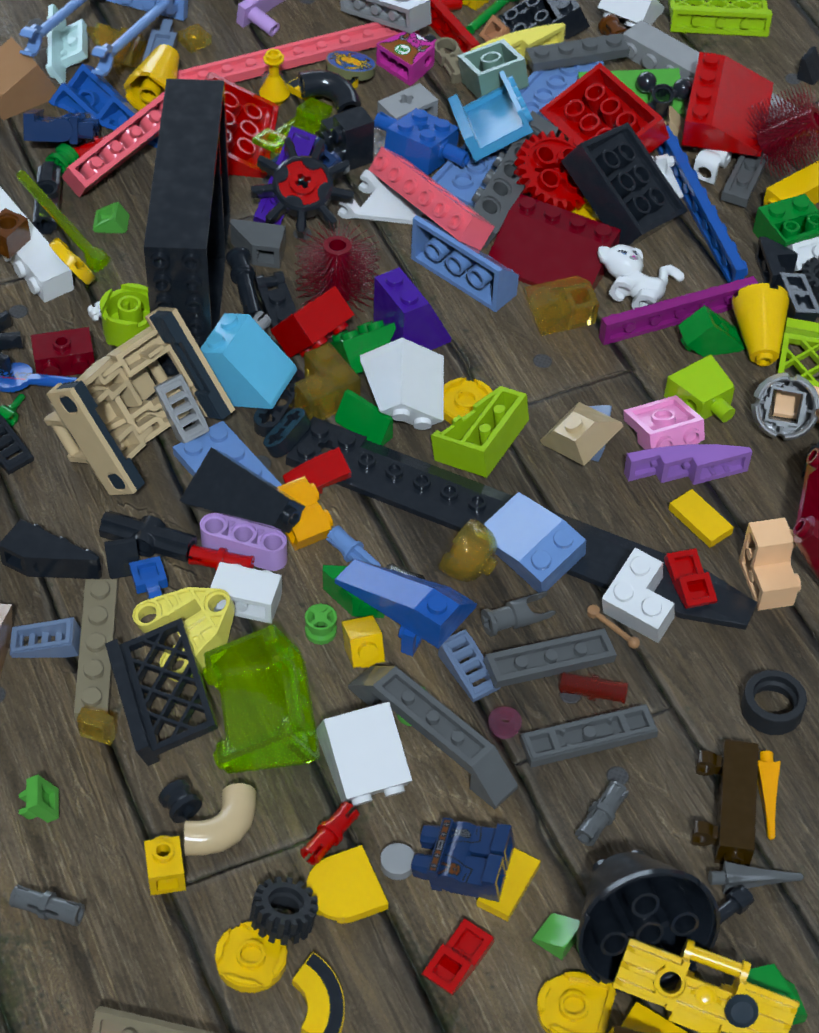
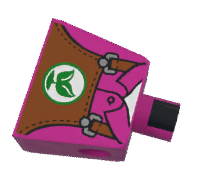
M401 32L377 43L376 64L404 83L412 86L433 67L434 44L437 39L432 34L421 37L415 32L411 34Z

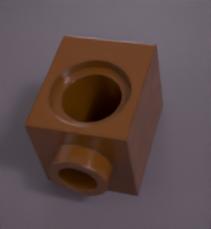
M4 208L0 212V254L10 259L31 240L28 218Z

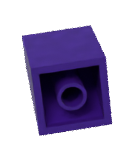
M400 267L375 277L373 322L383 320L384 324L395 323L396 330L390 342L404 338L429 350L451 342V336L430 303Z

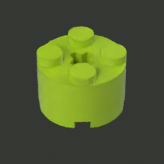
M126 283L121 285V289L112 292L111 288L102 296L100 312L103 334L107 344L119 347L150 326L145 319V316L150 313L148 287L136 283Z

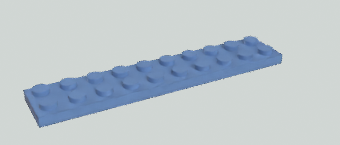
M599 61L533 72L528 77L529 86L519 90L529 112L534 111L543 117L539 110L578 80V72H588L599 63L604 65V62ZM464 143L461 148L469 151L466 143ZM501 148L476 162L471 155L469 163L464 168L448 160L435 173L432 179L467 206L469 204L473 207L475 202L471 198L479 186L484 189L485 184L482 183V180L490 168L492 170L496 169L492 164L501 151L505 153L506 149Z

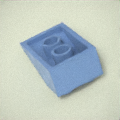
M520 492L515 494L475 532V536L538 593L548 591L586 554V539L565 520Z

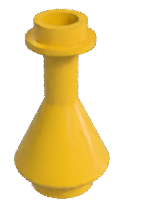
M269 49L263 56L264 63L269 65V75L261 86L259 94L261 97L281 105L290 95V89L279 74V65L284 62V56L278 49Z

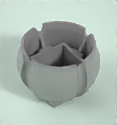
M786 372L774 374L761 382L754 392L753 396L756 398V402L751 404L753 419L760 430L771 438L775 439L776 436H782L783 440L786 441L797 439L808 433L818 420L815 412L819 409V395L815 387L800 375L796 374L795 377H790ZM774 389L801 394L796 422L768 417Z

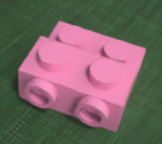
M677 395L623 410L624 421L637 432L638 444L645 450L656 447L699 444L700 441L705 440L704 419Z

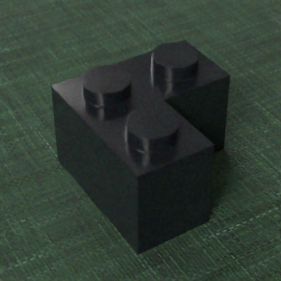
M362 106L321 120L319 137L325 140L329 152L335 151L342 161H349L350 170L373 162L374 120Z

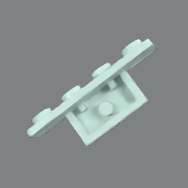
M54 4L48 6L47 20L59 11ZM64 19L47 34L46 70L49 76L53 79L55 78L60 85L62 82L66 83L67 67L79 64L88 58V26L83 19L66 26V19Z

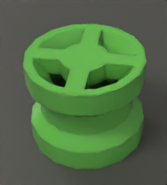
M315 604L306 611L305 634L310 642L323 645L330 643L336 637L337 614L331 606Z

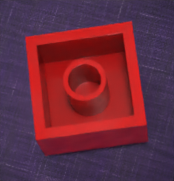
M334 286L278 323L270 331L289 358L297 353L303 357L327 342L331 335H336L347 328L349 325L346 321L355 314L337 287Z

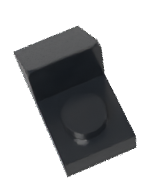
M763 236L759 237L755 259L763 282L770 283V288H772L780 272H794L798 254Z

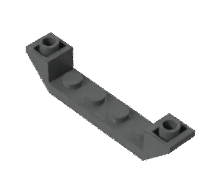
M370 666L348 685V689L368 706H374L380 701L383 703L389 702L391 709L471 774L470 790L493 809H496L518 789L516 780L496 747L396 666Z

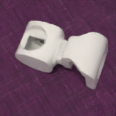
M712 149L700 151L693 168L697 172L698 179L714 185L719 166L725 168L733 153ZM705 167L709 169L711 177H703L699 172V168Z

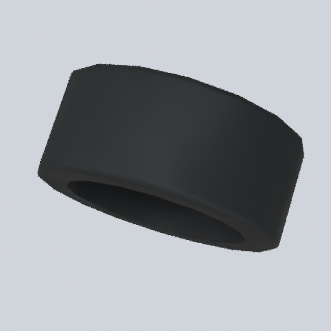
M779 670L759 672L748 680L741 701L742 715L747 723L759 732L768 735L789 733L801 722L807 704L806 691L801 683L788 673ZM762 691L781 693L790 700L793 709L786 714L766 712L754 700L755 695Z

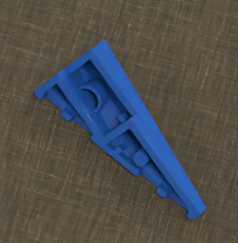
M82 63L68 84L62 82L49 100V103L73 114L86 112V118L99 119V125L111 130L117 129L138 111L103 76L91 73V70L95 69L93 66ZM159 136L148 143V145L157 148Z

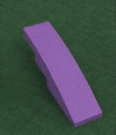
M687 444L656 447L627 453L624 475L628 482L656 475L660 483L689 477L692 484L696 485L748 471L752 450L750 447L720 444Z

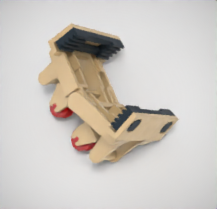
M158 307L145 316L150 325L148 328L108 353L106 357L97 360L75 381L71 383L64 382L63 384L58 383L46 393L55 411L44 418L47 426L51 425L68 452L67 458L69 461L87 463L109 495L134 494L145 484L131 459L146 446V442L171 426L158 396L151 401L146 400L155 392L154 386L172 378L166 375L157 360L159 357L168 353L178 372L182 374L204 417L223 420L235 411L234 406L177 308ZM146 366H148L154 378L156 379V385L150 377L149 373L147 372L145 368ZM179 387L167 392V398L180 392ZM184 398L172 404V407L175 408L185 403ZM188 410L178 415V419L183 418L184 416L189 414L190 411Z

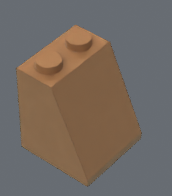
M12 37L0 46V118L3 121L48 102L57 91L56 86L30 56L19 53L20 50L24 49Z

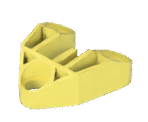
M187 587L140 602L134 608L132 617L136 625L144 633L182 618L202 674L226 649L234 618L235 605L230 595L223 589ZM226 600V605L222 610L213 612L218 602ZM156 614V617L151 622H141L144 616ZM165 652L160 658L161 668L165 665L170 654ZM178 657L176 661H184V664L180 669L173 672L183 674L189 662ZM168 677L170 680H173V681H175V682H178V681H179V680H176V679H173V678Z

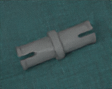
M611 781L598 801H594L590 805L589 814L575 831V835L578 836L577 839L581 843L593 846L604 828L613 823L617 809L629 794L623 784Z
M19 884L13 888L9 900L10 907L35 913L38 918L46 921L49 918L56 919L75 927L81 923L85 912V905L82 903L57 897L56 893L51 891L43 893Z

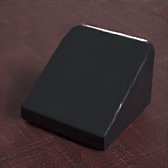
M815 46L811 47L801 58L797 74L798 80L810 85H815L819 80V53Z
M136 537L104 542L110 579L131 576L129 563L139 561Z

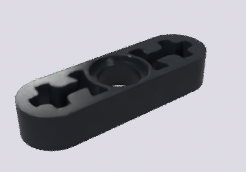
M300 369L296 371L289 382L291 384L289 390L286 387L279 398L287 401L285 405H275L273 409L258 408L253 417L254 430L259 436L266 437L287 412L294 409L305 391V374ZM270 414L272 415V421H268Z

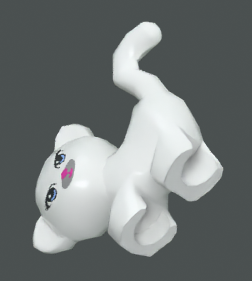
M619 244L612 248L601 246L598 249L600 262L616 278L610 287L609 294L616 301H622L626 296H632L631 307L633 309L659 301L665 294L668 275L677 282L684 280V273L672 265L660 267L658 277H650L643 274V254L638 248Z

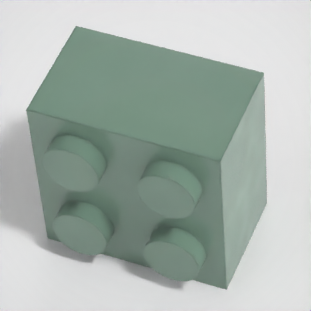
M504 39L457 55L462 83L477 98L504 85L499 74L502 70H504L507 78L511 75L513 76L519 90L529 86L525 58Z

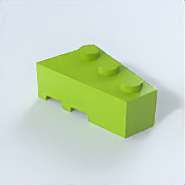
M499 386L475 403L473 410L464 417L458 415L452 420V425L442 432L437 430L431 434L434 461L487 478L529 421L527 394Z

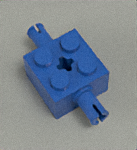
M415 108L399 120L383 112L378 113L374 119V127L386 131L384 148L403 156L427 175L431 174L448 160L463 168L470 161V151L457 147L459 127L451 124L448 120L428 114L423 109Z

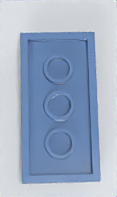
M224 421L209 427L210 430L188 443L181 442L173 446V455L193 477L212 447L229 455L274 486L282 485Z

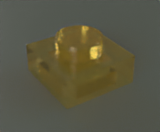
M198 23L177 32V40L190 53L212 44L211 35Z
M81 708L77 716L80 736L111 746L116 737L114 717L103 710Z

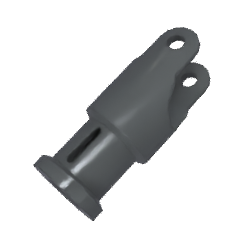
M540 592L506 602L505 606L493 610L489 608L481 610V622L486 634L493 637L497 635L498 631L511 627L513 629L522 628L554 616L556 611L538 614L532 612L527 605L530 602L544 598L547 592Z

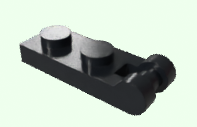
M283 271L274 272L273 276L264 277V275L254 277L255 287L265 314L271 318V328L297 311L286 285ZM276 287V289L269 291L267 288Z

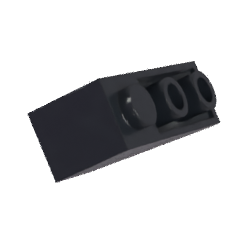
M20 519L0 542L2 564L27 577L100 579L102 577L99 556L93 551L82 549L70 543L69 540L62 536L57 537L45 531L37 524H30Z

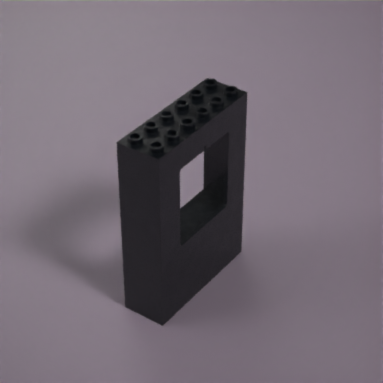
M166 79L144 240L150 313L158 307L177 308L199 348H201L220 320L231 202L224 80ZM168 353L157 359L166 375L179 374Z

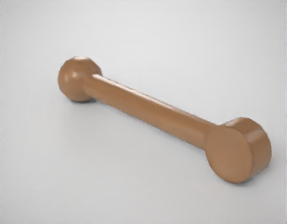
M590 605L588 607L587 615L590 618L599 619L625 639L630 648L636 649L639 647V638L631 637L602 615L597 605Z

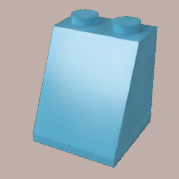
M224 313L200 348L232 405L235 407L273 409L298 370L290 358L249 314Z

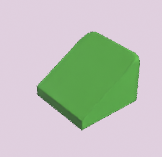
M119 202L96 210L93 231L98 233H126L129 222L128 212Z
M551 913L532 941L560 960H563L577 941L580 921Z

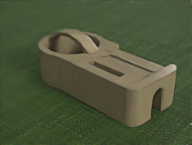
M449 37L437 39L434 44V59L440 66H444L451 77L452 84L462 82L457 55L463 54L458 42ZM444 48H448V49L452 50L453 52H452V53H445Z

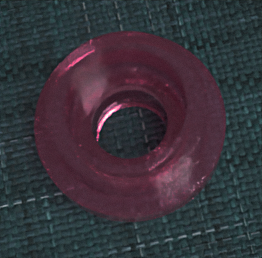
M499 707L491 712L488 724L495 736L501 739H509L520 731L522 718L511 707ZM505 719V720H509L510 722L505 723V722H502L501 720Z

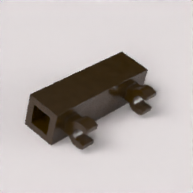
M725 739L720 755L708 750L699 751V760L696 762V774L703 776L719 775L716 826L706 821H695L691 844L696 846L715 845L714 863L724 864V861L750 866L755 851L759 744Z

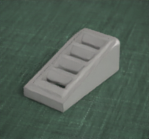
M179 373L154 386L178 441L188 443L210 430L182 374ZM179 387L180 392L167 398V392ZM184 398L185 403L175 408L172 407V404ZM188 410L190 411L191 414L181 419H178V415ZM192 422L195 423V424H193V425H191V426H189V427H187V428H185V429L183 428L184 426H186V425H188V424H190V423H192Z

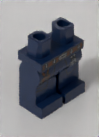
M33 108L23 113L24 141L65 142L70 139V144H79L85 139H94L95 136L99 135V119L86 118V112L69 113L61 117L44 116V109Z
M444 817L441 826L424 825L420 836L421 847L432 849L433 853L432 856L418 853L414 855L411 864L413 876L429 880L431 890L442 892L443 889L451 893L499 902L506 878V871H508L515 846L512 826L497 824L496 828L482 827L464 821L454 822L453 819Z

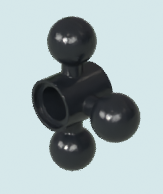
M643 72L636 80L637 88L644 93L649 92L651 95L650 101L647 104L662 118L667 116L668 106L673 105L675 98L687 99L692 91V83L687 79H678L673 84V87L667 84L657 85V79L653 73Z

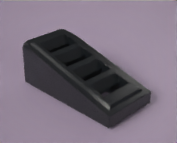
M0 415V436H3L0 438V450L3 449L0 451V466L10 475L34 461V456L7 421ZM16 452L19 453L17 456L11 458L10 460L6 459L9 456L15 454Z

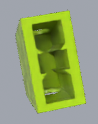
M712 355L668 376L664 393L665 398L677 395L704 420L716 415L722 422H727L735 414V409L731 406L735 389L734 384Z

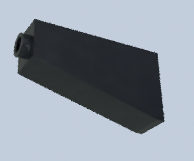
M212 447L180 498L182 503L201 511L220 513L286 533H290L292 528L299 522L301 513L305 508L303 504L229 455Z

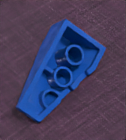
M356 559L334 580L335 584L438 649L477 606V603L451 587Z

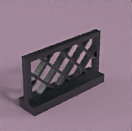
M182 618L123 644L118 639L105 644L135 750L147 766L159 762V754L219 729L189 634ZM179 631L180 638L174 648L163 645L167 636ZM143 646L150 647L151 649L144 661L134 658L132 651ZM159 651L170 654L163 668L152 665ZM178 657L189 662L183 674L171 671ZM148 670L159 674L152 688L142 685V680ZM167 677L179 680L171 695L160 691ZM186 684L197 687L191 701L179 698ZM156 697L167 700L160 715L150 712L149 709ZM175 703L187 707L179 722L168 718ZM195 710L205 713L207 722L195 727L187 725ZM164 724L175 727L170 738L159 742L158 734Z

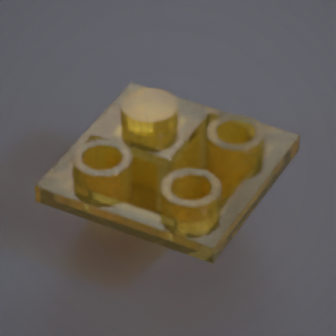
M96 23L95 27L87 26L86 32L96 46H103L105 43L113 44L129 28L120 27L119 32L109 25ZM143 34L137 35L114 56V65L137 68L140 65L148 41L142 38Z
M577 275L524 287L525 295L541 336L595 324L599 302L590 281Z

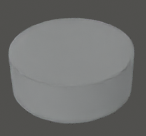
M393 843L385 847L380 857V867L383 874L393 880H402L412 874L411 864L415 855L414 851L402 843Z

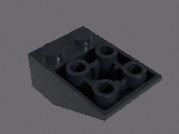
M524 0L499 15L500 20L510 28V33L537 26L563 23L566 25L564 40H567L590 27L576 0Z

